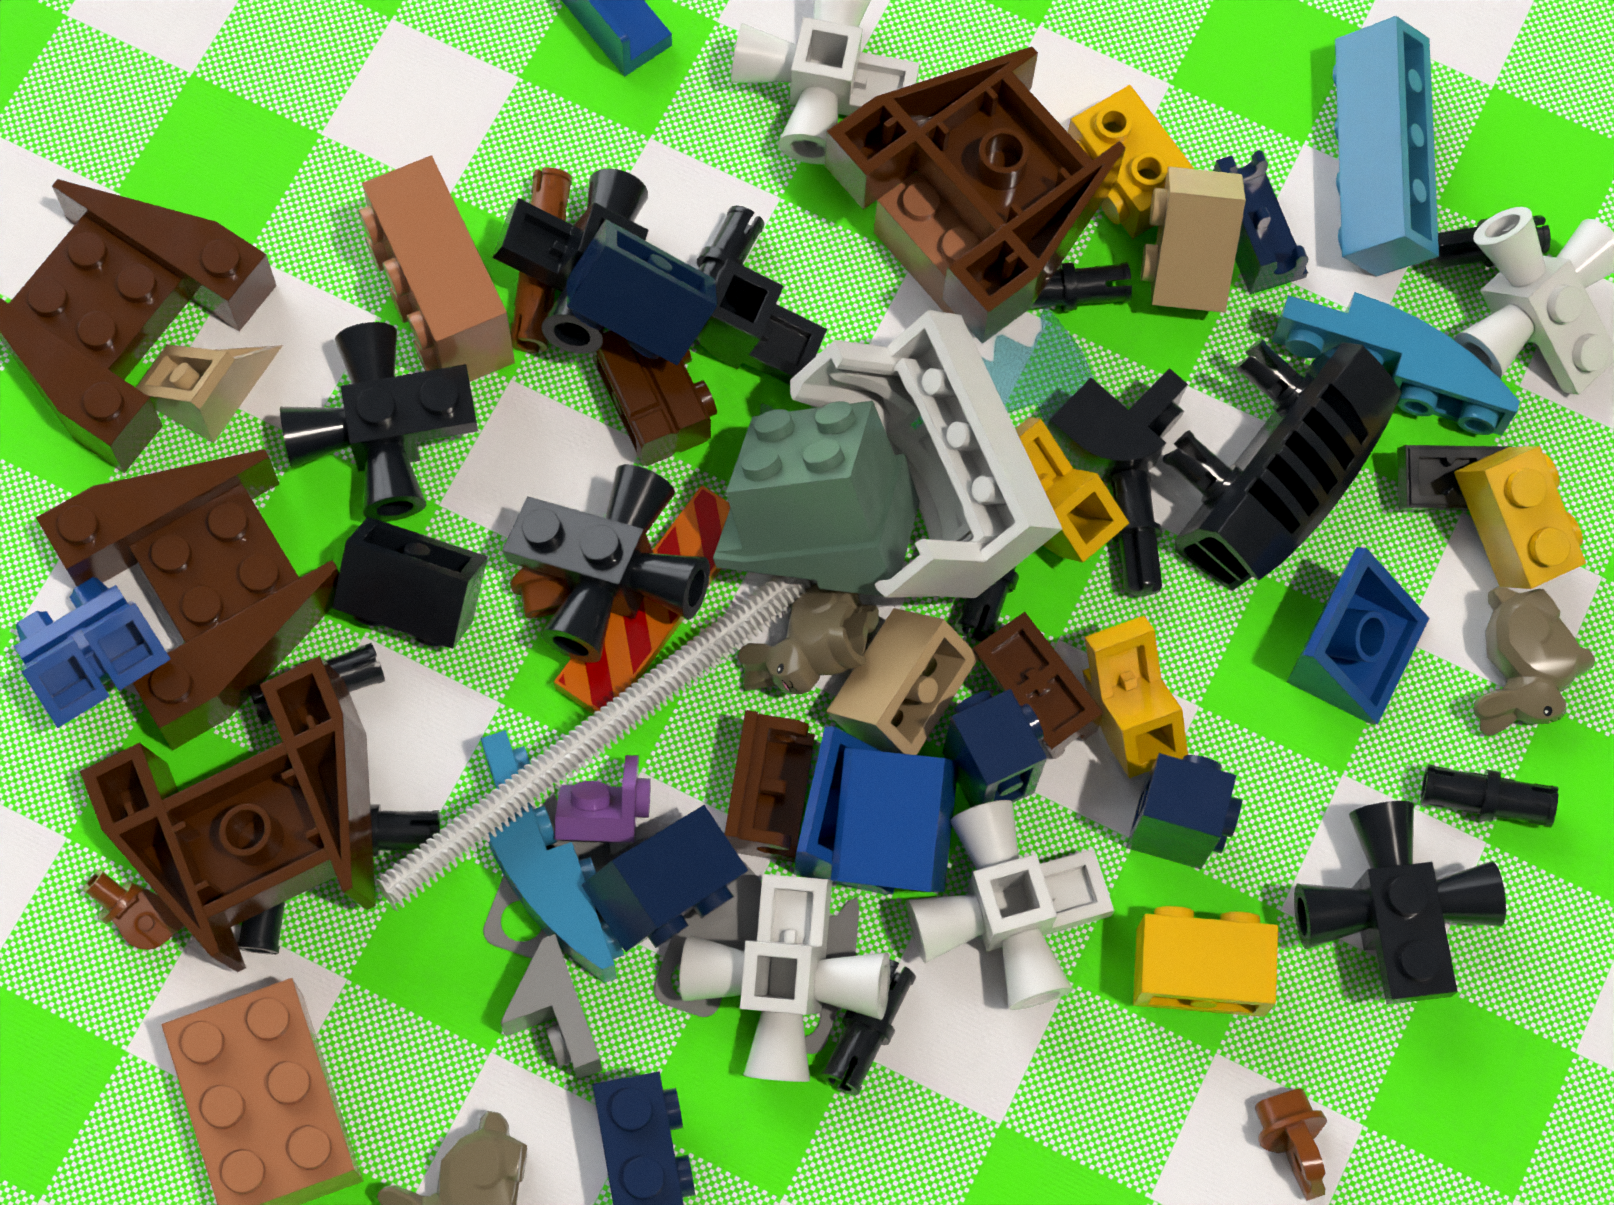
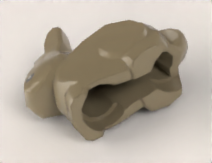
M817 583L810 588H806V592L802 593L800 598H797L792 604L787 637L773 647L767 644L748 643L739 650L738 659L745 669L744 688L747 691L777 686L783 692L789 694H804L811 691L821 675L839 674L848 669L865 665L866 658L863 654L867 635L875 630L879 622L877 606L862 604L858 593L819 589Z
M1496 587L1488 592V603L1493 612L1485 630L1487 658L1505 676L1507 682L1502 689H1496L1483 694L1474 702L1473 710L1475 716L1480 719V731L1487 736H1493L1505 730L1516 719L1528 724H1549L1560 720L1566 713V701L1560 692L1569 688L1575 677L1589 671L1595 663V658L1588 648L1580 647L1570 630L1559 618V608L1544 589L1539 588L1518 593L1506 587Z
M487 1111L480 1118L479 1128L460 1138L441 1160L436 1193L429 1197L421 1196L410 1190L392 1185L381 1189L378 1192L377 1198L380 1205H516L519 1183L524 1178L527 1145L510 1136L509 1124L501 1113Z

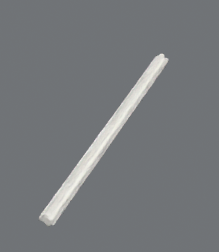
M785 576L772 577V581H767L766 585L760 586V590L753 592L754 595H748V599L741 601L742 604L735 605L736 608L730 609V613L723 614L724 617L718 618V622H713L710 627H706V631L699 633L700 636H694L693 640L687 642V645L681 646V650H676L675 654L668 656L669 659H664L662 661L663 664L656 665L657 669H651L650 673L644 674V678L638 679V683H632V687L625 689L626 692L619 693L620 697H614L613 702H607V706L600 708L601 711L594 712L595 716H589L588 721H582V726L575 727L576 731H569V735L562 737L563 740L556 741L557 745L549 746L550 750H544V755L540 754L537 756V759L530 761L531 764L524 765L525 770L519 769L518 774L511 775L512 779H506L505 784H499V789L491 790L493 794H486V799H480V804H473V809H466L467 814L462 813L459 815L460 819H453L454 824H447V829L442 828L439 830L440 834H433L434 839L429 838L426 840L427 844H420L421 849H414V854H407V859L399 860L401 865L394 864V869H387V874L379 875L380 879L375 880L383 896L389 901L394 910L398 911L395 905L397 902L402 908L405 907L402 898L405 897L410 903V892L417 898L418 894L415 888L418 887L424 892L423 882L430 888V877L435 882L438 881L436 872L444 877L442 868L445 867L450 872L449 862L455 867L458 866L456 857L464 862L462 852H465L468 857L471 856L469 847L477 852L475 843L478 842L483 847L482 837L490 842L488 833L491 832L496 837L495 827L500 832H503L501 823L503 822L509 827L508 817L513 822H516L514 813L516 812L522 817L521 807L526 812H529L527 803L529 802L534 808L536 806L534 797L541 803L540 793L542 792L547 798V787L554 793L553 783L558 788L561 787L559 778L567 783L566 773L571 778L574 777L572 768L577 773H580L578 764L580 763L585 769V758L591 764L593 763L591 754L595 758H599L597 753L599 751L597 749L604 754V744L609 749L612 748L610 739L614 744H618L616 735L623 740L622 730L628 735L631 734L629 725L636 730L635 720L639 725L643 724L641 716L648 721L647 711L653 716L655 715V708L661 711L660 704L662 703L664 706H667V698L671 702L674 701L673 693L679 697L678 690L681 689L685 692V685L691 688V680L697 683L698 675L704 678V670L709 674L710 666L714 669L717 668L716 661L722 664V656L727 660L728 652L731 655L735 654L734 647L740 650V643L744 646L747 645L746 638L749 641L753 640L751 634L757 637L759 635L758 629L761 632L765 631L763 625L770 627V620L774 623L777 622L776 615L782 618L781 611L786 614L789 613L787 607L791 608L793 602L800 598L802 593L806 592L805 589L810 588L817 581Z

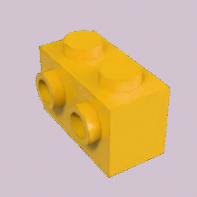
M1128 85L1070 119L1068 133L1093 160L1119 141L1126 147L1117 182L1101 204L1106 216L1114 224L1121 223L1132 239L1155 226L1149 223L1153 189H1165L1168 166L1194 169V167L1131 85Z
M1540 446L1507 447L1454 471L1499 587L1533 589L1586 564L1580 548L1583 543L1581 529L1575 518L1565 510L1557 490L1560 485L1557 468L1550 457L1542 452Z
M1162 906L1155 908L1154 914H1145L1136 930L1133 1006L1265 1017L1276 1004L1278 925L1260 923L1259 915L1248 912H1226L1220 915V920L1194 918V911L1185 907Z

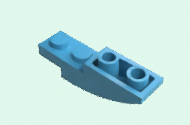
M1354 292L1346 311L1342 312L1288 295L1277 321L1271 342L1284 345L1289 352L1300 357L1316 358L1318 355L1342 342L1363 345L1395 381L1402 393L1397 404L1403 411L1416 416L1435 415L1458 422L1462 429L1470 433L1479 435L1494 433L1502 436L1517 413L1520 401L1502 380L1475 355L1443 332L1387 303Z
M506 730L481 738L485 757L496 789H499V784H505L506 779H512L511 775L518 774L519 769L525 770L524 765L531 764L524 746L512 750ZM528 802L529 812H526L521 807L523 816L520 817L515 812L516 822H513L508 817L510 826L507 827L502 822L503 832H500L495 827L496 837L491 832L488 833L490 838L488 843L496 862L509 886L528 914L547 936L556 935L560 949L602 982L606 983L617 979L613 959L624 956L622 946L605 920L599 921L593 902L581 886L596 874L591 857L579 861L572 842L546 850L545 846L557 843L545 805L532 809L531 804Z

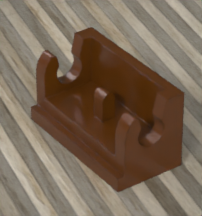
M1023 612L973 647L978 661L986 668L1002 691L1011 689L1020 706L1026 703L1031 706L1043 730L1044 739L1041 741L1054 759L1060 757L1065 752L1066 746L1079 736L1084 741L1098 731L1104 712L1026 612Z
M745 710L724 833L738 854L795 862L815 734L808 733V723Z

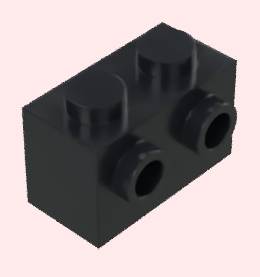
M367 517L345 543L332 608L352 615L355 620L362 624L386 626L410 634L416 641L424 645L445 646L453 649L473 623L488 556Z

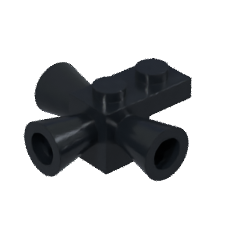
M601 169L594 172L589 178L587 210L574 225L520 198L508 210L492 258L561 292L543 321L541 328L548 341L565 351L579 354L592 353L597 351L603 343L604 329L597 330L585 325L576 318L572 309L567 307V279L605 219L646 240L649 230L634 221L648 199V190L640 179L628 172L618 169Z
M366 322L347 327L335 336V343L352 383L341 386L344 408L280 406L281 424L291 469L351 446L358 471H365L363 515L380 521L398 520L415 515L426 507L425 498L411 466V462L420 461L417 442L478 432L466 364L395 376L396 328L387 323Z
M624 464L618 466L614 476L606 518L527 496L502 552L508 563L566 579L572 592L541 632L542 639L554 650L579 661L599 662L602 656L611 612L635 619L644 597L687 620L693 618L700 609L709 583V560L706 557L655 554L646 536L647 531L675 495L672 485L660 475L636 465Z
M1388 801L1353 810L1349 813V817L1370 869L1366 870L1352 888L1296 884L1294 910L1298 934L1303 947L1309 949L1360 932L1363 950L1376 949L1386 1005L1452 997L1458 991L1444 922L1503 926L1506 917V897L1503 880L1495 862L1490 861L1436 879L1433 862L1413 864L1414 803L1409 801Z

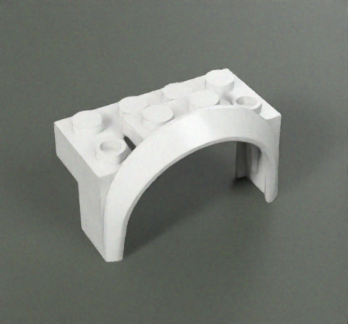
M927 310L887 347L834 340L790 380L792 399L817 408L836 401H844L849 404L873 401L894 454H905L920 500L918 508L923 517L929 539L918 540L915 543L920 555L889 580H881L875 583L876 589L886 598L935 596L976 598L1062 530L1061 524L962 315ZM921 416L924 423L915 430L911 424Z

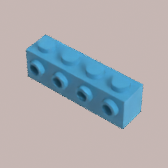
M1393 16L1336 38V64L1333 68V80L1337 88L1338 117L1335 120L1334 130L1339 148V172L1336 177V186L1340 195L1341 227L1338 230V242L1343 258L1376 277L1439 257L1430 38L1398 16Z

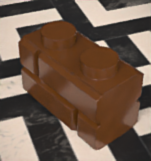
M613 331L603 333L602 346L597 351L592 352L593 362L642 466L652 465L673 456L675 452H683L707 442L711 438L710 417L717 415V409L705 381L701 380L693 383L685 364L692 362L689 349L677 366L660 356L658 359H651L641 355L629 345L626 338Z

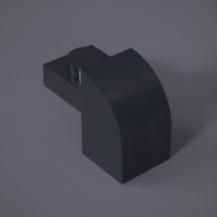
M727 258L715 278L717 307L696 338L706 350L729 366L738 369L742 363H745L790 385V380L816 357L827 329L777 305L776 303L784 287L783 285Z
M1169 368L1128 410L1094 379L1090 378L1050 418L1047 429L1073 469L1098 473L1103 482H1110V478H1113L1114 474L1122 471L1144 470L1148 472L1156 465L1166 445L1162 437L1172 429L1184 413V410L1178 405L1188 384Z

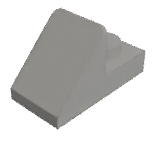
M553 934L542 938L501 1020V1027L504 1035L508 1036L556 1019L557 1025L546 1028L559 1067L571 1062L577 1080L603 1070L556 935Z

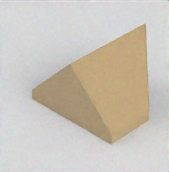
M167 344L136 388L150 397L155 410L214 443L283 345L212 350Z

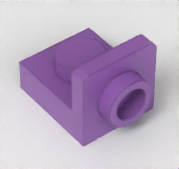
M625 756L622 787H611L599 781H582L575 785H561L555 814V840L634 843L637 817L649 818L651 779L638 778L639 756Z

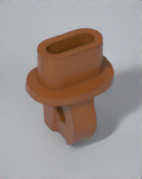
M525 567L516 573L510 581L513 593L521 595L526 618L554 615L572 592L566 579Z
M101 869L83 887L84 892L103 907L98 919L104 924L112 921L117 926L121 936L136 948L155 949L168 941L184 926L157 894L131 881L121 886Z
M1301 1088L1290 1090L1258 1102L1255 1105V1110L1263 1126V1130L1258 1136L1260 1146L1270 1152L1286 1153L1306 1201L1325 1195L1326 1188L1322 1181L1326 1174L1319 1149L1314 1141L1315 1137L1327 1123L1324 1113L1321 1110L1312 1109L1304 1089Z

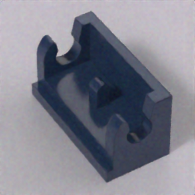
M1261 150L1255 151L1251 156L1252 161L1244 167L1237 169L1233 156H1228L1216 160L1213 169L1216 172L1242 174L1246 201L1235 261L1249 294L1306 278L1308 274L1306 269L1309 260L1304 247L1301 245L1297 246L1266 174L1268 162L1264 152Z

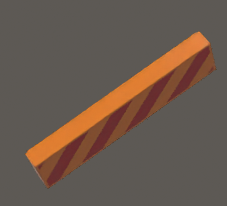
M701 485L655 546L653 552L655 554L706 557L710 564L709 587L722 569L716 568L713 557L730 510L729 502ZM644 597L635 619L611 612L601 660L589 663L571 658L554 680V688L594 715V712L601 711V707L607 706V702H613L614 697H620L619 693L626 692V688L632 687V683L638 682V679L642 677L685 618Z

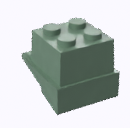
M836 401L819 408L789 412L783 409H776L759 416H752L726 491L730 510L713 560L716 568L816 580L819 589L883 597L884 595L876 589L875 583L881 580H889L902 570L920 500L905 454H894L874 402L865 401L849 404L844 401Z

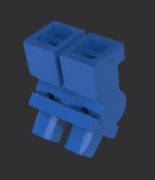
M95 577L90 578L73 589L69 598L76 609L55 622L47 611H35L16 624L20 643L16 644L14 648L25 664L22 666L21 672L57 728L110 697L103 686L107 682L112 680L120 691L171 660L136 603L132 601L127 603L117 585L109 589Z

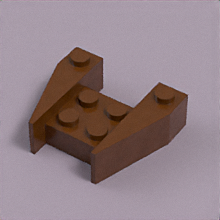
M1033 46L875 96L827 130L824 166L863 210L912 174L919 171L982 241L947 267L942 297L955 314L962 315L966 326L982 344L1032 307L1116 184L1126 148L1119 141L1093 160L1029 91L1032 88L1038 52Z
M57 179L52 188L66 218L75 225L9 303L0 298V340L73 439L122 473H125L163 426L150 397L126 382V377L190 300L240 332L277 285L267 254L216 221Z
M265 449L95 485L36 517L76 586L92 577L98 578L103 583L138 563L183 638L184 644L167 653L171 660L133 682L134 687L172 750L229 719L251 696L248 686L263 683L333 606L339 571L333 560L299 578L252 499L279 485L273 465Z
M320 656L260 684L282 742L179 792L168 763L140 742L80 771L101 830L206 952L236 972L246 969V965L231 927L336 876L343 893L366 910L376 906L367 735L344 679Z

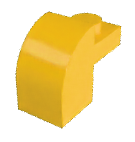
M1028 417L1015 429L1062 527V530L1044 543L1043 546L1060 557L1085 562L1125 528L1129 522L1098 473L1073 469L1042 419Z
M1145 615L1085 636L1089 668L1082 670L1085 686L1089 695L1104 712L1100 722L1101 730L1107 744L1127 776L1132 778L1149 772L1159 753L1183 759L1184 756L1188 755L1183 710L1161 679L1155 630Z

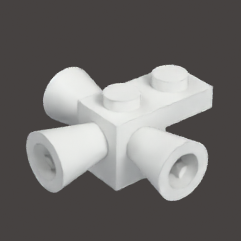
M814 0V19L803 17L797 45L745 23L741 24L734 51L731 83L791 82L790 105H794L795 108L778 143L781 151L787 156L805 163L825 164L827 130L838 123V114L849 116L875 96L917 83L920 63L861 52L863 28L859 27L871 0Z
M1514 207L1499 212L1482 223L1473 237L1474 242L1500 271L1480 289L1492 314L1455 336V341L1475 355L1500 379L1525 343H1535L1539 346L1562 392L1579 395L1614 363V344L1585 288L1614 272V232L1597 220L1585 219L1580 223L1557 257L1543 256L1531 210L1526 207Z
M1010 800L988 802L955 815L950 820V823L977 870L972 873L967 889L968 895L906 900L911 930L921 959L924 963H927L981 935L986 952L1003 948L1010 1010L1034 1007L1070 993L1073 988L1047 944L1044 935L1112 916L1114 908L1095 850L1091 849L1040 864L1037 854L1019 858L1013 802Z
M762 874L757 941H745V951L693 935H689L685 941L679 976L680 994L684 1002L741 995L740 1009L762 1011L743 1076L768 1080L809 1082L810 1076L803 1015L821 1013L822 1002L880 1020L884 1017L890 985V960L888 953L826 959L832 880Z

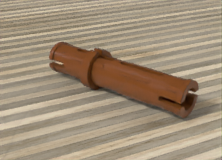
M544 167L542 171L536 169L533 172L530 204L566 221L572 176L568 172L557 168ZM520 271L510 331L512 347L528 353H539V350L544 352L548 349L549 342L544 336L541 327L554 305L556 289Z

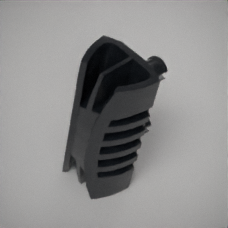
M1262 338L1257 340L1245 352L1248 357L1236 363L1234 369L1238 373H1242L1275 403L1273 406L1274 412L1230 467L1225 465L1213 452L1194 437L1190 430L1185 432L1174 443L1177 449L1164 455L1162 462L1172 467L1203 495L1201 499L1203 504L1175 539L1176 553L1224 587L1233 591L1250 578L1254 577L1260 580L1278 567L1321 524L1354 481L1373 451L1402 394L1390 374L1363 345L1342 342L1318 355L1301 375L1266 345Z

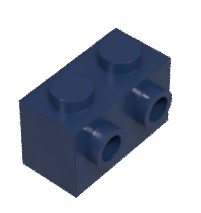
M605 219L567 279V307L572 309L576 318L585 325L597 330H603L606 327L626 338L629 345L641 355L651 359H658L660 356L678 366L717 307L716 284L713 277Z
M1011 689L996 696H992L989 690L982 691L959 703L955 707L957 714L951 716L942 753L946 759L958 762L957 782L970 807L999 800H1010L1014 803L1035 793L1047 756L1039 743L1040 740L1044 739L1043 730L1031 706L1027 703L1020 706Z
M1159 753L1142 786L1126 848L1202 869L1212 851L1221 854L1227 837L1232 838L1242 806V799L1232 796L1237 775L1221 771L1222 765L1207 757L1186 755L1182 760Z
M702 805L610 861L581 886L625 952H627L647 938H649L655 948L659 947L689 926L683 916L693 909L702 919L734 897L727 886L749 870L706 806Z
M660 1071L592 1084L613 1205H684V1197L695 1196L689 1156L675 1157L671 1130L683 1128L676 1088L663 1090Z

